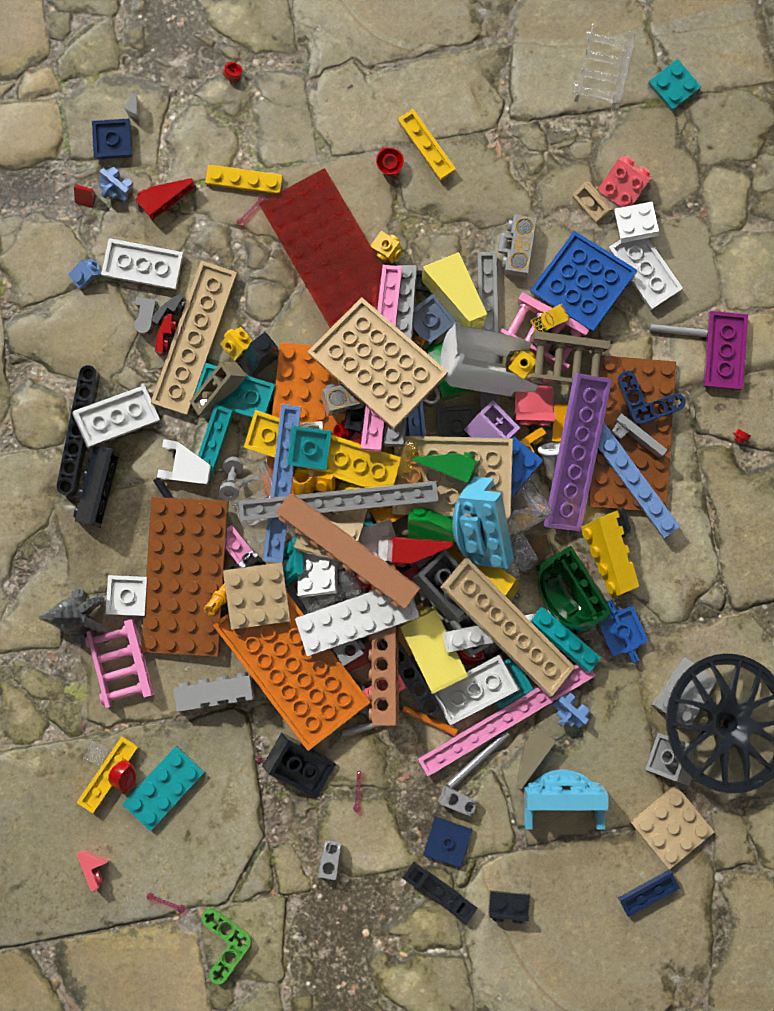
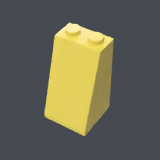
M458 252L423 266V283L458 323H462L460 326L481 330L485 324L487 313L460 253Z
M426 606L419 610L420 618L400 624L399 626L433 694L468 677L457 652H446L442 633L446 632L436 609L433 606Z

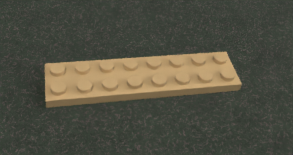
M204 261L200 262L151 400L153 405L188 416L191 408L189 401L194 396L204 364L208 360L237 277V272Z
M468 558L461 562L440 587L548 696L554 695L575 668Z

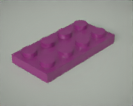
M709 312L703 387L743 390L748 314Z

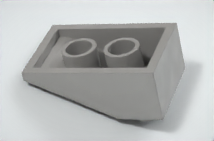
M684 657L651 705L666 715L668 700L673 687L680 676L694 663ZM702 671L696 677L709 694L716 679ZM691 680L685 688L681 699L704 703ZM679 703L677 723L690 725L699 713L700 708Z

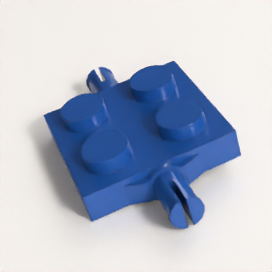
M613 599L606 603L612 613L608 614V617L598 622L597 625L611 656L614 657L621 653H628L632 663L640 660L635 649L639 645L648 642L647 636L633 605L617 610Z

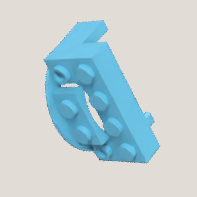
M473 477L461 492L454 508L452 529L455 542L461 553L465 557L471 558V562L474 565L508 569L514 561L502 493L490 492V489L494 486L493 478ZM464 514H476L477 517L465 516ZM480 520L482 521L485 535L483 539L481 536Z
M563 769L547 772L538 777L534 782L528 783V786H524L523 825L525 829H533V810H595L597 829H605V810H608V793L603 786H600V783L591 782L586 776L578 772ZM557 786H573V787H571L570 790H563L562 787H557Z

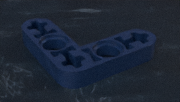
M627 370L618 376V386L631 420L637 425L679 412L686 404L684 396L678 393L646 404L634 373ZM624 375H626L627 378H631V380L629 381L630 388L632 386L635 387L633 389L628 390L627 392L625 391V389L628 388V385L626 382H622ZM630 393L638 395L639 399L636 403L629 401L628 395ZM674 398L677 401L680 400L681 403L678 405V408L676 405L667 407V404L672 403ZM655 404H660L663 407L662 414L654 413L653 406ZM646 407H649L650 414L645 415L642 418L643 420L635 417L638 411L640 413L647 412L648 409Z

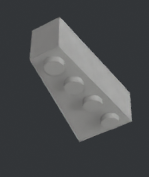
M248 672L238 673L236 678L229 679L228 675L220 676L214 682H209V678L197 680L198 684L190 685V682L178 683V687L173 688L177 712L256 699L254 680L251 675L248 676Z

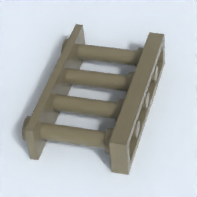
M535 331L530 335V342L535 343L537 346L535 373L527 375L526 380H531L533 384H543V382L572 386L574 373L580 374L581 358L584 350H591L593 354L591 376L599 377L600 356L609 349L610 341ZM547 344L554 345V348H556L553 376L542 374L544 351ZM566 347L573 348L574 351L572 378L561 377L563 350Z

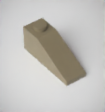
M221 361L189 402L197 414L202 416L214 407L215 404H218L234 392L247 376L238 363Z
M536 726L533 729L530 727L524 735L526 739L523 742L516 786L522 789L556 742Z

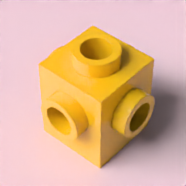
M383 231L379 233L370 245L380 261L384 263L387 261L390 264H393L395 260L400 258L403 250L400 240L392 234L389 236Z
M240 327L235 330H228L220 344L231 358L236 361L243 357L252 339Z
M521 350L519 353L516 351L510 359L512 363L508 370L525 379L528 374L535 372L536 355L529 350ZM521 361H526V362H527V365H526V366H522V365L520 364V362H521Z

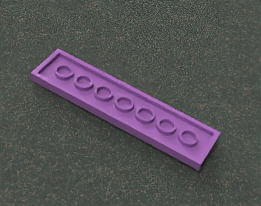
M574 373L544 521L545 527L581 531L612 379Z

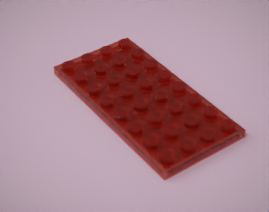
M325 168L259 203L260 208L329 328L361 297L373 308L378 306L383 266L370 247L369 242Z

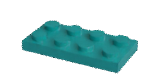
M208 363L204 364L194 395L217 366ZM247 376L234 392L217 405L234 410V413L253 418L255 410L268 413L276 385Z
M176 745L122 805L151 831L205 771Z

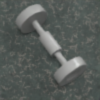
M229 457L224 463V470L228 473V479L226 483L221 485L219 495L226 501H234L239 496V487L235 484L236 475L243 471L244 464L237 457Z

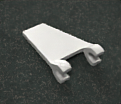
M163 440L162 447L168 450H176L173 471L158 470V478L200 484L209 483L210 464L179 442Z

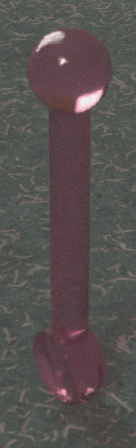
M259 195L258 201L241 218H238L236 223L243 225L244 220L260 203L265 202V196Z
M357 771L354 812H359L361 809L359 806L361 771Z
M153 893L146 895L148 900H155L173 907L179 913H183L186 909L182 904L176 905L154 896Z

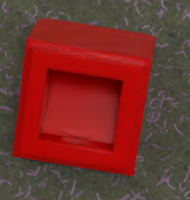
M74 185L75 203L92 208L97 196L94 190L85 186Z

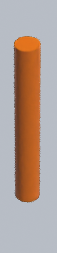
M404 705L402 709L403 713L453 736L458 731V729L407 705Z

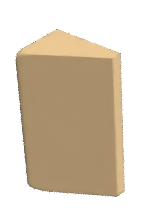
M589 181L583 183L572 194L596 223L613 210Z

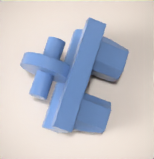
M115 167L107 171L104 168L100 170L101 177L99 182L101 184L99 187L102 189L101 196L104 198L111 196L113 199L118 197L125 203L133 189V182L129 179H124L122 182L117 180L120 178V173Z
M570 692L555 700L552 705L559 710L556 715L561 718L558 722L560 726L566 723L570 727L575 725L580 728L583 724L587 723L590 709L583 704L576 709L572 705L576 698Z

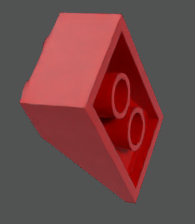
M389 536L387 560L391 561L394 566L406 567V563L416 562L452 547L453 542Z

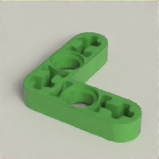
M207 908L201 916L202 923L229 944L209 974L210 980L213 983L222 984L250 947L252 938L248 932L215 908ZM214 913L216 921H219L220 918L223 920L218 928L214 927L217 924L215 921H207L208 917L206 914ZM224 924H229L232 927V932L228 935L223 934L221 931V927ZM236 930L238 931L236 936H238L241 939L243 937L247 938L245 941L247 945L242 944V946H240L238 944L239 939H237L236 937L234 938V940L230 939L234 935ZM229 952L236 955V961L233 963H229L225 959V955ZM223 965L230 968V970L224 969L222 973L223 978H215L216 973L214 971L218 972Z

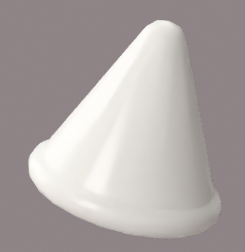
M560 442L546 443L538 448V452L553 475Z

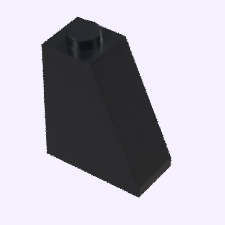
M266 331L249 344L239 363L250 377L256 376L279 358L278 346Z

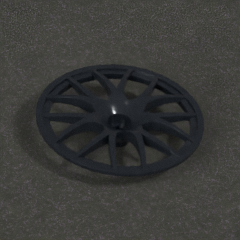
M724 653L705 657L697 661L677 680L671 691L666 710L668 740L673 754L681 767L699 784L717 792L738 794L755 790L773 779L774 755L768 763L752 747L748 739V735L753 733L774 745V737L762 729L774 725V720L756 722L750 718L753 709L774 699V675L770 670L746 656ZM717 665L735 666L729 685H727L722 674L717 669ZM708 668H711L720 687L721 700L718 704L714 702L696 677ZM740 668H743L753 673L755 679L748 695L741 703H738L736 690ZM691 680L704 703L681 699L685 688ZM761 680L768 687L772 695L755 700ZM679 703L700 708L707 713L709 720L705 725L677 723ZM720 720H724V722H723L724 727H721V726H720V724H721ZM677 727L702 731L683 750ZM713 736L716 743L713 753L698 769L687 757V754L706 738ZM731 746L737 748L741 757L744 772L743 781L728 782L729 750ZM749 755L765 767L751 778ZM719 757L722 781L711 778L703 773Z

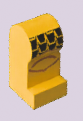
M561 303L530 321L535 331L544 332L570 318Z

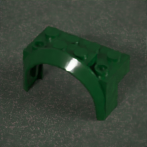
M572 546L567 547L536 566L538 570V589L544 605L552 616L563 625L574 629L576 634L594 626L608 617V614L612 613ZM559 575L554 579L550 580L549 582H547V580L552 578L553 576ZM563 579L565 580V582L567 583V585H568V587L570 588L571 592H572L573 595L575 596L576 600L578 601V604L575 602V600H574V599L571 597V595L569 594V592H568V590L566 589V586H565V584H564V582H563ZM579 609V611L570 617L568 616Z

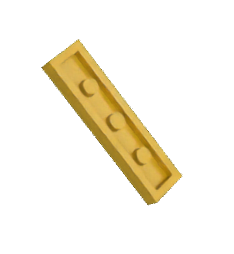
M414 109L398 118V123L439 181L456 171L452 162Z
M208 164L205 183L210 186L280 195L283 176L280 174Z
M121 736L77 803L92 814L95 813L112 788L108 780L110 770L124 759L130 761L139 747L124 736Z

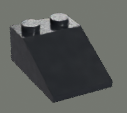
M281 732L262 767L269 775L317 798L336 763L313 749L308 751L300 741Z

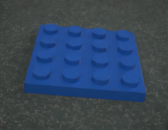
M573 231L532 287L530 293L551 307L562 303L571 319L579 322L588 328L590 332L594 333L637 274V269L578 232Z

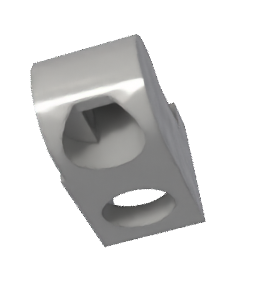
M136 297L135 305L140 309L134 327L140 335L148 336L154 328V323L151 319L157 312L158 303L154 299Z
M446 785L438 799L441 805L471 817L478 804V801Z
M325 840L318 877L336 880L341 842Z

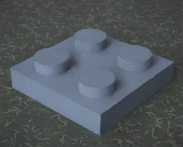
M433 294L414 309L413 330L419 337L430 342L429 345L449 331L456 322Z

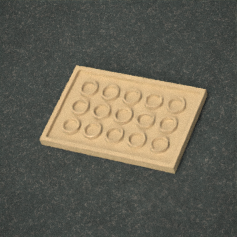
M362 297L308 351L310 357L393 430L435 389L448 373L446 369Z
M405 436V446L394 447V455L403 458L395 485L436 481L438 501L393 505L392 514L409 515L411 508L421 507L432 509L444 516H453L457 499L468 483L415 462L413 458L416 456L455 453L463 455L464 452L475 455L474 460L479 461L473 477L494 479V486L490 489V492L502 493L506 518H511L513 438ZM464 514L465 516L477 517L476 514Z

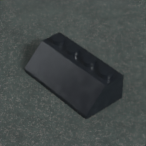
M93 447V451L89 452V467L84 471V486L80 488L78 499H80L79 506H76L73 514L75 522L101 528L120 455L115 450Z

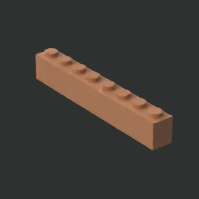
M289 493L276 511L283 523L287 525L291 523L296 527L294 530L303 537L305 535L312 539L310 542L319 549L321 547L328 551L326 554L335 561L337 559L344 563L342 566L351 573L353 571L360 575L358 578L367 585L369 583L376 587L374 590L383 597L385 595L389 596L392 599L391 603L397 608H407L421 589L294 493Z

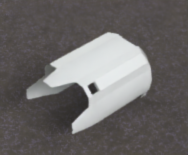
M455 322L453 327L449 329L441 350V366L448 371L444 379L449 386L510 397L514 391L534 392L538 385L514 373L506 372L505 368L507 355L510 351L529 350L533 343L507 334L459 326L462 323ZM497 355L503 356L502 364L496 363Z

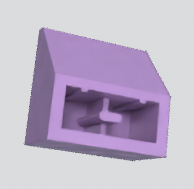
M492 400L471 421L464 431L471 438H511L519 431L520 427Z

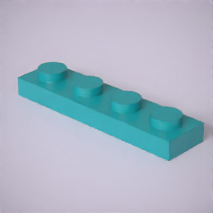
M217 404L214 406L198 453L201 459L211 465L209 483H211L235 412Z
M540 607L531 618L530 622L550 642L586 673L592 671L601 658L597 653L543 607Z

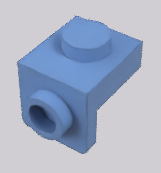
M94 259L81 260L68 275L78 289H83L94 277L101 276L102 271Z

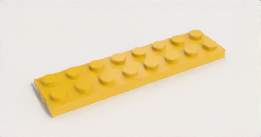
M255 410L244 448L275 458L280 418ZM331 435L327 469H308L334 474L335 478L365 488L395 485L403 458L384 451H362L361 444Z

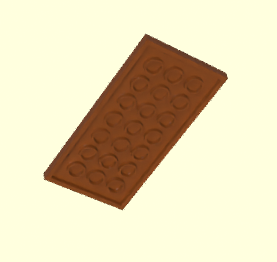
M600 356L599 377L612 379L604 416V423L611 432L616 425L614 423L621 413L632 421L618 386V376L623 371L633 372L647 404L674 394L676 361ZM624 375L622 382L627 383L628 388L625 389V391L627 392L628 390L633 389L635 387L632 386L630 388L629 381L631 380V378H627L626 375ZM636 393L628 395V399L632 403H636L639 399ZM674 401L670 404H667V407L669 408L670 406H673ZM655 404L653 406L654 413L662 414L663 407L660 404ZM646 407L648 409L647 412L640 413L638 411L635 417L643 420L642 418L645 415L650 414L649 407ZM673 414L637 425L667 449L661 458L655 456L628 433L621 439L615 436L666 508ZM597 450L589 490L588 507L618 510L624 508L630 511L643 512L604 456Z
M151 497L146 603L141 652L219 656L221 635L213 625L222 619V606L219 607L213 616L208 615L211 608L205 612L204 606L212 599L213 593L218 591L224 583L223 570H225L229 501Z

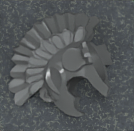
M80 589L71 591L72 597L62 600L52 609L39 616V620L68 633L70 636H73V642L79 644L83 641L85 642V637H87L86 627L98 632H106V629L100 623L89 616L104 601V595L99 597L97 595L95 598L92 597L90 600L85 601L86 592Z

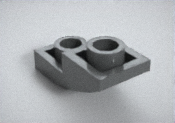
M180 293L159 308L151 319L154 325L160 328L167 314L171 312L177 316L179 312H182L186 304L185 296Z

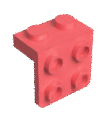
M629 156L618 158L599 187L600 193L621 207L632 206L653 178L647 168L643 166L641 168L638 167Z
M537 386L534 392H515L514 422L519 423L520 426L538 424L541 427H549L550 424H553L555 422L553 387Z

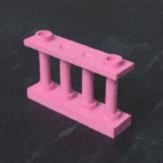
M522 292L517 302L520 305L519 312L509 330L502 329L500 333L515 336L527 312L532 311L538 317L550 310L551 307ZM570 318L554 326L550 333L559 334L560 330L566 329L570 331L571 336L585 338L589 329ZM533 326L525 338L526 341L530 342V335L535 332ZM547 344L544 351V360L552 364L554 368L555 356L548 353L552 345ZM531 345L529 351L536 355L537 347ZM569 347L563 350L562 370L565 372L570 364L565 362L572 350Z
M133 619L124 621L125 626H123V629L95 636L94 631L86 632L85 642L87 648L91 649L102 692L100 693V700L106 708L113 707L112 700L136 693L143 694L144 697L155 695L144 652H141L142 645L137 625ZM123 636L128 637L130 645L127 648L100 655L98 643ZM127 655L133 656L135 664L131 667L105 674L102 662ZM132 674L138 675L140 682L136 686L109 692L107 681Z

